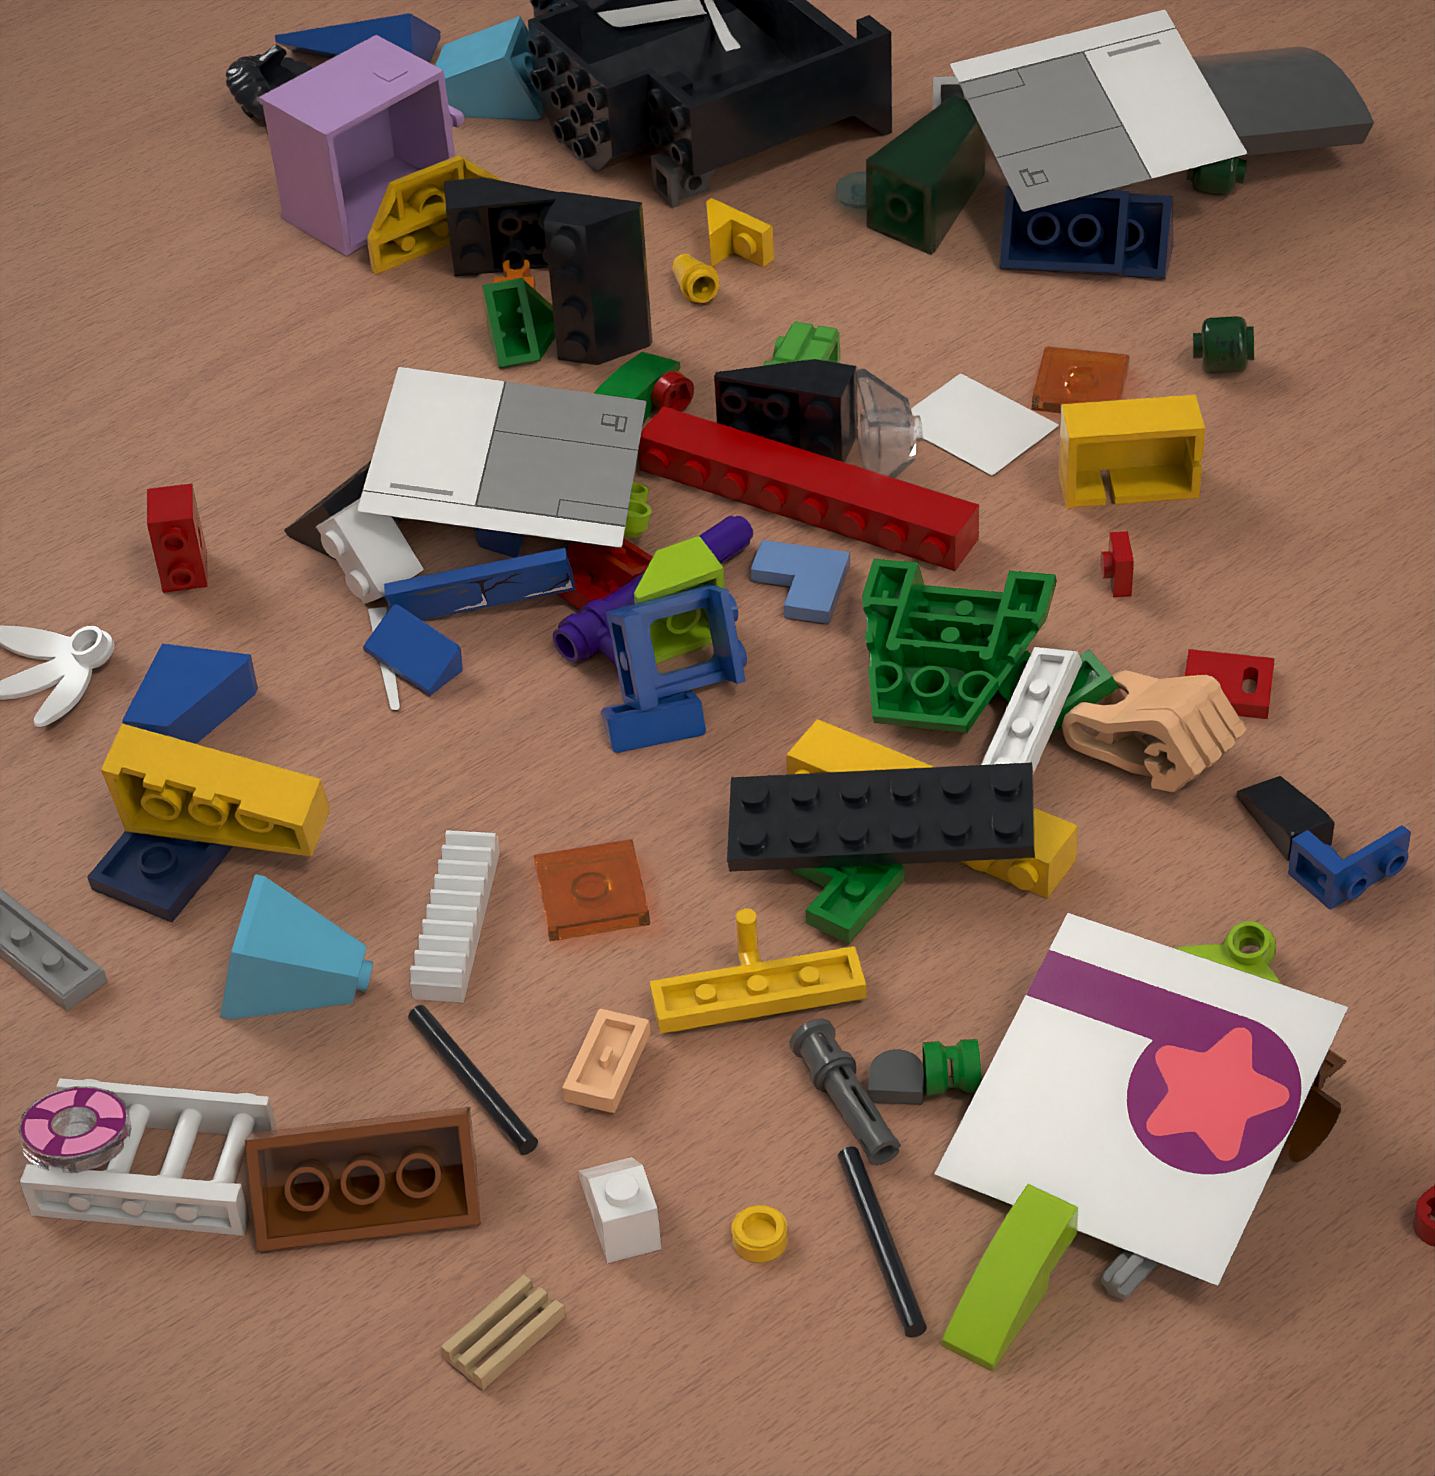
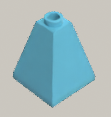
M255 874L231 950L220 1017L232 1020L353 1003L356 990L367 991L374 962L364 960L366 945L267 877Z

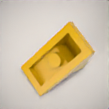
M713 198L706 201L711 266H715L732 253L762 267H765L774 260L773 226Z

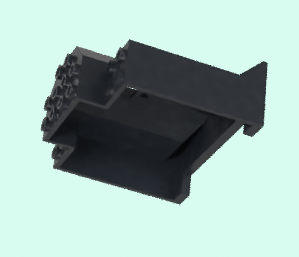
M530 0L534 9V18L528 20L529 37H527L526 43L532 58L533 70L530 71L532 86L539 96L556 139L560 143H564L574 152L578 160L586 163L594 172L660 147L673 159L676 165L681 166L695 178L852 115L884 135L892 133L891 31L870 15L856 20V39L807 0H713L729 32L741 47L726 51L718 37L704 0H700L707 14L624 27L612 26L597 13L676 0Z

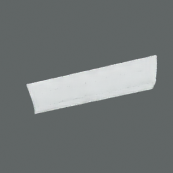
M676 0L599 12L597 14L614 27H624L707 13L704 11L700 0Z

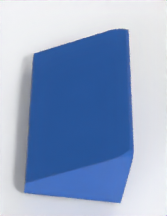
M395 604L388 610L363 645L366 653L429 696L463 671L460 646L398 604Z
M689 690L659 698V706L643 711L626 704L604 707L601 710V716L614 752H623L704 735L706 733L701 700L694 692Z

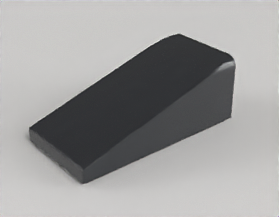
M1278 776L1237 791V798L1287 861H1290L1292 839L1306 830H1309L1324 844L1332 845L1335 822L1321 807L1283 777Z

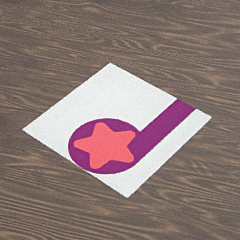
M1067 913L935 1175L1011 1205H1014L1027 1184L1033 1185L1078 1207L1077 1231L1218 1286L1348 1007Z

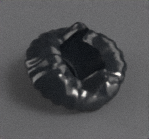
M274 45L263 55L244 56L233 62L226 71V86L234 96L235 101L242 105L241 108L248 117L253 118L255 116L265 120L263 105L260 104L259 97L313 69V67L307 66L302 61H295L292 58L285 57L286 50L279 45Z

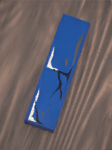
M565 548L384 584L385 597L389 608L398 604L420 620L576 590L575 578Z

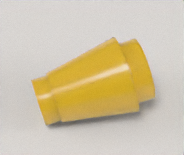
M681 254L674 259L672 271L675 274L683 296L688 301L705 303L715 297L719 289V276L713 267L688 254Z

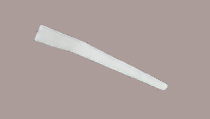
M704 0L725 50L741 48L729 32L713 0Z
M386 607L368 609L372 631L376 629L387 613ZM380 662L390 708L398 710L400 705L395 672Z

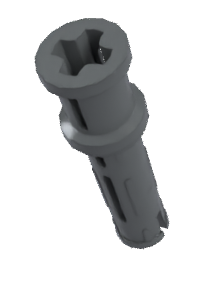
M821 1018L806 1022L793 1033L790 1039L791 1050L797 1057L805 1060L811 1070L810 1080L816 1089L828 1093L844 1121L862 1146L869 1162L872 1165H882L889 1162L899 1153L900 1150L898 1148L901 1147V1144L888 1128L876 1106L856 1078V1061L849 1052L842 1051L835 1040V1028L829 1020Z

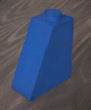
M162 643L122 719V723L197 744L255 696L258 686L251 654Z

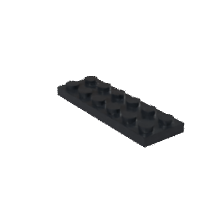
M1032 762L731 777L727 863L730 872L1035 858Z

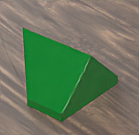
M524 278L482 285L487 333L498 367L504 368L540 361L556 338L552 304L532 288Z

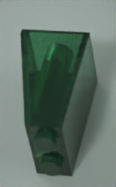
M952 95L866 159L867 228L929 255L936 252L985 175V135L967 99Z

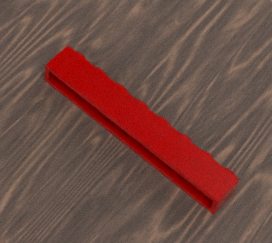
M665 406L659 410L641 431L638 448L640 470L952 571H956L979 540V504Z

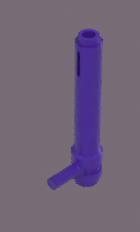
M728 516L699 536L720 564H723L749 546L750 539L753 537V529L744 517ZM645 571L602 600L593 599L579 610V614H571L559 623L558 629L553 632V641L562 657L570 662L583 661L600 651L616 665L606 612L635 604L634 592Z

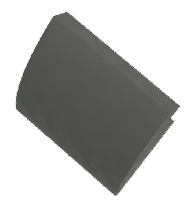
M1289 47L1193 57L1247 154L1241 156L1362 144L1374 124L1366 104L1354 84L1330 58L1316 50L1306 47Z

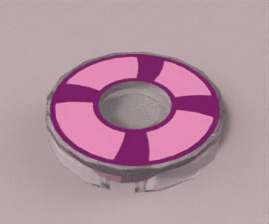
M73 1086L47 1094L35 1101L23 1113L18 1127L20 1143L25 1158L36 1167L48 1171V1165L54 1167L62 1166L63 1173H79L98 1168L117 1157L124 1149L123 1141L128 1135L130 1138L132 1130L130 1114L125 1101L114 1092L95 1086Z

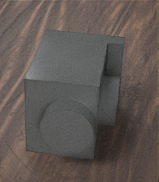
M665 152L651 156L653 190L671 208L679 206V201L710 190L709 178L715 176V170L694 178L681 166L676 165L673 159Z

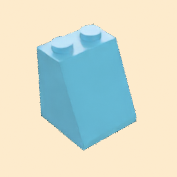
M520 16L443 45L435 66L444 70L448 105L461 111L464 117L538 120L542 118L544 108L530 80V71L533 70L532 58L526 43V39L529 37V30Z

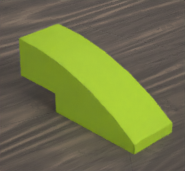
M1026 1185L973 1273L942 1338L943 1347L993 1372L1049 1289L1050 1273L1076 1237L1078 1223L1077 1206L1033 1185Z

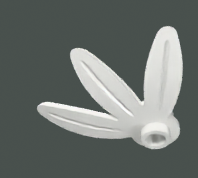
M1 625V647L27 658L51 661L1 680L0 700L26 697L58 684L36 713L34 726L43 727L58 720L79 702L90 682L92 669L102 666L110 658L114 651V640L109 633L100 630L96 626L83 627L71 637L41 629Z

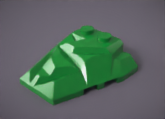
M873 558L862 594V604L867 624L865 639L870 659L868 675L874 723L968 733L1037 632L1046 622L1057 584L1056 575L1009 570L1003 592L924 585L918 562Z

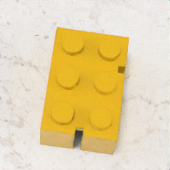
M1196 394L1061 404L1058 474L1066 508L1106 505V495L1100 470L1106 469L1115 504L1200 498L1202 474L1200 460H1203L1205 425Z

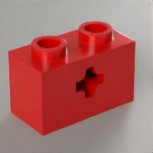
M193 484L147 489V527L162 592L208 587L207 549Z

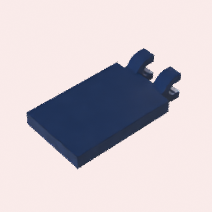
M125 831L87 878L92 890L173 922L233 846Z

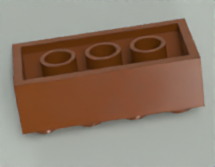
M470 1107L253 1132L245 1139L257 1252L481 1225L477 1164Z

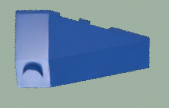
M407 13L275 35V42L291 51L332 59L363 41L378 35L430 63L441 39V33L437 28L413 14Z

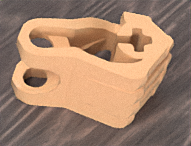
M1127 670L1112 675L1119 688L1104 697V705L1081 702L1065 715L1061 725L1065 741L1075 751L1108 762L1130 773L1153 777L1151 788L1169 792L1181 789L1186 782L1198 777L1205 768L1214 765L1221 755L1227 753L1233 747L1235 741L1246 731L1243 721L1238 717L1222 691L1220 683L1214 677L1196 675L1158 679ZM1121 689L1128 694L1127 697L1123 696ZM1079 723L1099 731V734L1097 736L1088 734L1082 730Z

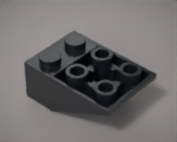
M490 178L444 181L446 213L455 276L503 272V263L506 260H510V269L514 270L521 269L524 266V260L529 261L530 269L548 268L544 219L560 192Z
M810 359L720 371L714 375L717 423L845 463L858 436L857 366Z

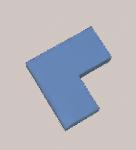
M762 540L750 569L751 581L790 587L784 604V618L829 624L850 567V552Z

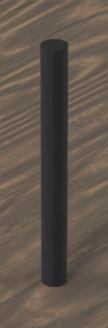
M424 1005L414 1007L408 1015L410 1022L522 1155H527L535 1150L538 1145V1139Z
M846 1147L838 1153V1159L904 1333L910 1338L918 1337L926 1331L927 1325L857 1147Z

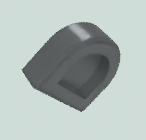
M900 1049L888 1050L876 1056L871 1063L868 1096L872 1102L923 1105L924 1066L921 1060L915 1054Z

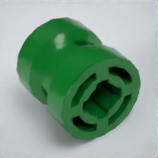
M977 1038L960 1039L956 1045L944 1046L940 1041L922 1043L926 1096L943 1095L948 1089H960L964 1094L976 1093L982 1082L980 1051ZM947 1059H950L951 1076H948Z

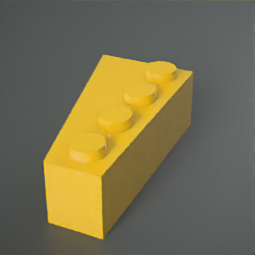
M121 724L101 768L126 832L312 857L330 812L320 778L126 724Z

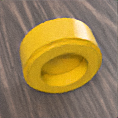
M765 1205L750 1206L740 1211L733 1219L731 1225L732 1244L736 1253L743 1259L755 1263H764L776 1259L785 1251L788 1244L787 1221L777 1209Z

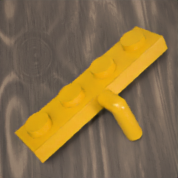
M748 908L741 909L736 913L737 949L740 966L649 981L659 1034L867 998L866 981L855 946L761 962L758 950L757 916L755 911Z

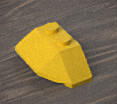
M459 154L389 182L367 236L372 272L375 275L450 245L444 181L474 178L504 180Z

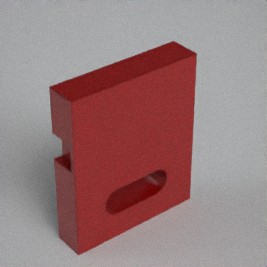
M1188 649L1185 676L1208 675L1214 677L1220 683L1222 691L1238 716L1268 719L1275 658ZM1247 679L1256 681V691L1253 693L1244 692L1242 690L1243 682Z

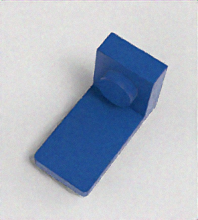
M1401 825L1354 854L1342 859L1330 845L1324 844L1309 830H1306L1292 839L1288 874L1331 910L1347 899H1356L1369 886L1384 877H1392L1399 873L1408 860L1411 831Z

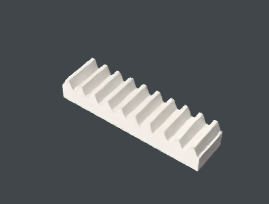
M446 830V845H442V859L438 860V874L434 876V889L430 891V904H427L426 907L427 919H423L422 922L423 935L419 934V950H415L414 953L415 966L410 968V986L412 997L416 1000L464 1003L500 855V847L496 833Z

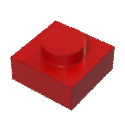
M1128 531L1109 532L1108 551H1101L1100 555L1102 579H1110L1113 597L1132 596L1134 559Z

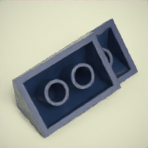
M1006 186L1000 269L1166 279L1174 246L1173 196L1131 194L1129 191L1105 190L1040 208L1022 211L1010 186Z

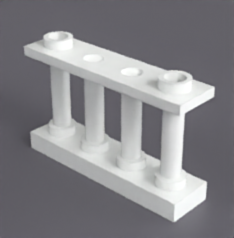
M59 1079L57 1084L58 1092L72 1088H95L113 1094L125 1107L126 1122L119 1134L107 1170L76 1169L81 1155L57 1156L54 1165L51 1166L27 1164L20 1184L31 1216L244 1236L250 1217L242 1185L235 1184L246 1151L245 1139L253 1132L277 1130L269 1097L257 1096L251 1093L232 1094L108 1083L94 1079ZM72 1107L64 1110L67 1121H70L65 1134L67 1137L84 1134L91 1130L93 1123H96L95 1113L88 1108ZM145 1128L175 1130L160 1175L157 1176L129 1174ZM197 1132L228 1135L214 1178L210 1181L182 1179Z

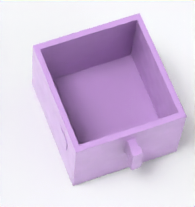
M375 35L260 96L259 100L260 104L263 105L282 208L280 212L281 218L345 256L367 245V236L389 182L455 156L451 126L459 127L464 124L465 120L461 111L448 105L444 70Z

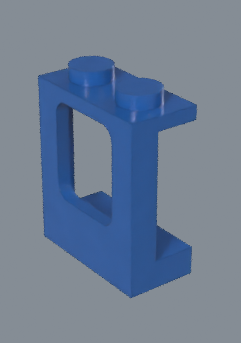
M708 584L606 612L624 704L643 711L659 706V698L723 680L736 684L746 682L743 667L747 664V656L742 642L738 640L735 621L738 620V607L734 597L729 594L728 589ZM704 608L707 613L714 650L712 658L709 661L662 674L659 673L650 635L651 623L661 618Z

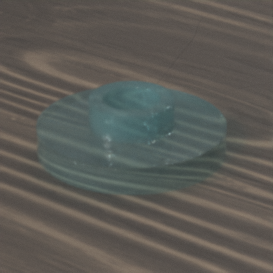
M871 172L848 174L842 177L836 184L837 199L843 205L851 208L866 209L876 207L885 202L889 196L887 180Z

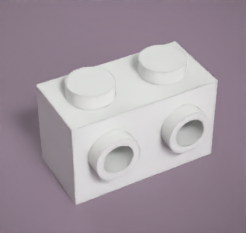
M360 499L317 525L316 528L321 534V543L325 551L331 557L336 558L346 575L345 581L350 591L359 597L363 604H367L385 596V583L410 579L424 569L393 518L386 515L358 512L357 509Z

